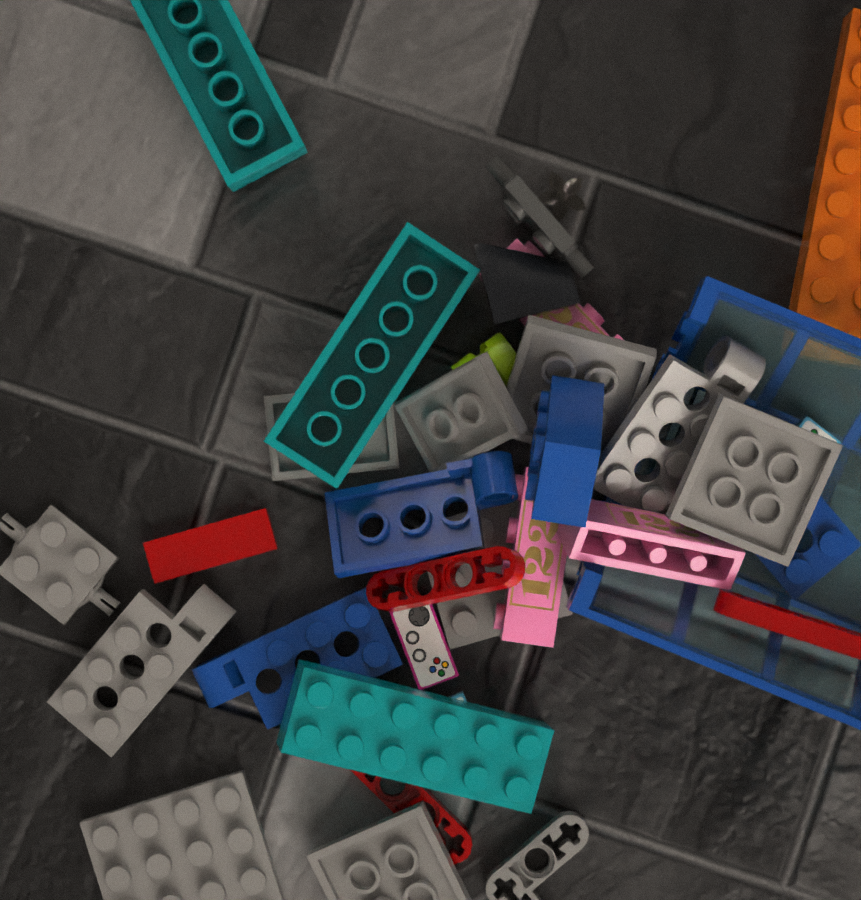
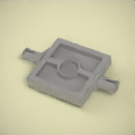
M53 505L48 507L36 523L27 528L10 516L9 513L2 517L14 530L3 521H0V530L12 538L15 543L11 554L0 566L1 576L63 625H66L78 608L90 601L109 617L114 613L115 610L103 602L102 599L115 609L118 608L121 602L117 601L101 587L106 574L119 559L118 556Z

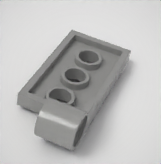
M729 336L720 338L709 351L704 362L703 371L705 374L669 354L601 453L593 489L624 506L666 514L719 393L744 403L760 381L766 367V359ZM693 387L705 388L706 394L700 403L695 405L684 403V396L689 389ZM668 423H678L681 425V431L676 438L672 440H662L659 438V432L664 425ZM652 458L657 461L655 469L650 474L638 475L634 472L636 464L642 459Z
M205 584L195 592L176 616L145 589H142L60 685L47 703L112 757L237 611ZM162 623L169 628L171 632L170 643L165 645L158 644L151 638L150 628L152 624ZM136 655L141 658L144 663V673L140 676L129 674L124 668L125 656ZM108 686L115 690L118 696L116 706L107 707L100 703L97 696L99 687Z

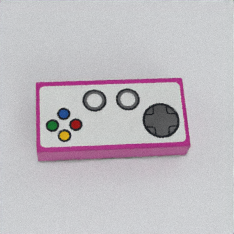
M433 604L389 612L419 690L459 676Z

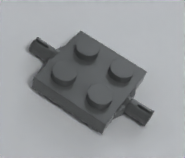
M499 155L485 166V169L502 186L500 189L503 191V210L517 226L522 222L526 224L533 233L530 238L531 243L546 258L552 255L557 260H565L580 279L594 268L578 250L579 246L575 243L574 239L520 176L512 173L500 159Z

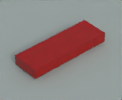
M267 508L143 542L154 584L278 549Z

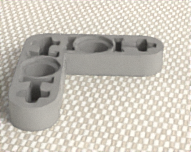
M563 811L553 817L487 875L485 886L488 899L511 900L504 892L499 895L494 892L497 890L496 879L501 878L506 882L512 878L514 880L512 890L519 900L522 899L525 893L529 898L524 900H542L534 889L578 853L587 843L589 830L584 818L573 811ZM566 822L569 826L575 823L579 824L580 826L576 829L578 838L575 841H572L569 837L563 839L558 844V848L562 853L556 856L551 844L543 838L550 835L554 842L562 835L560 828L562 823ZM533 848L543 849L549 855L548 864L541 870H532L525 864V856Z

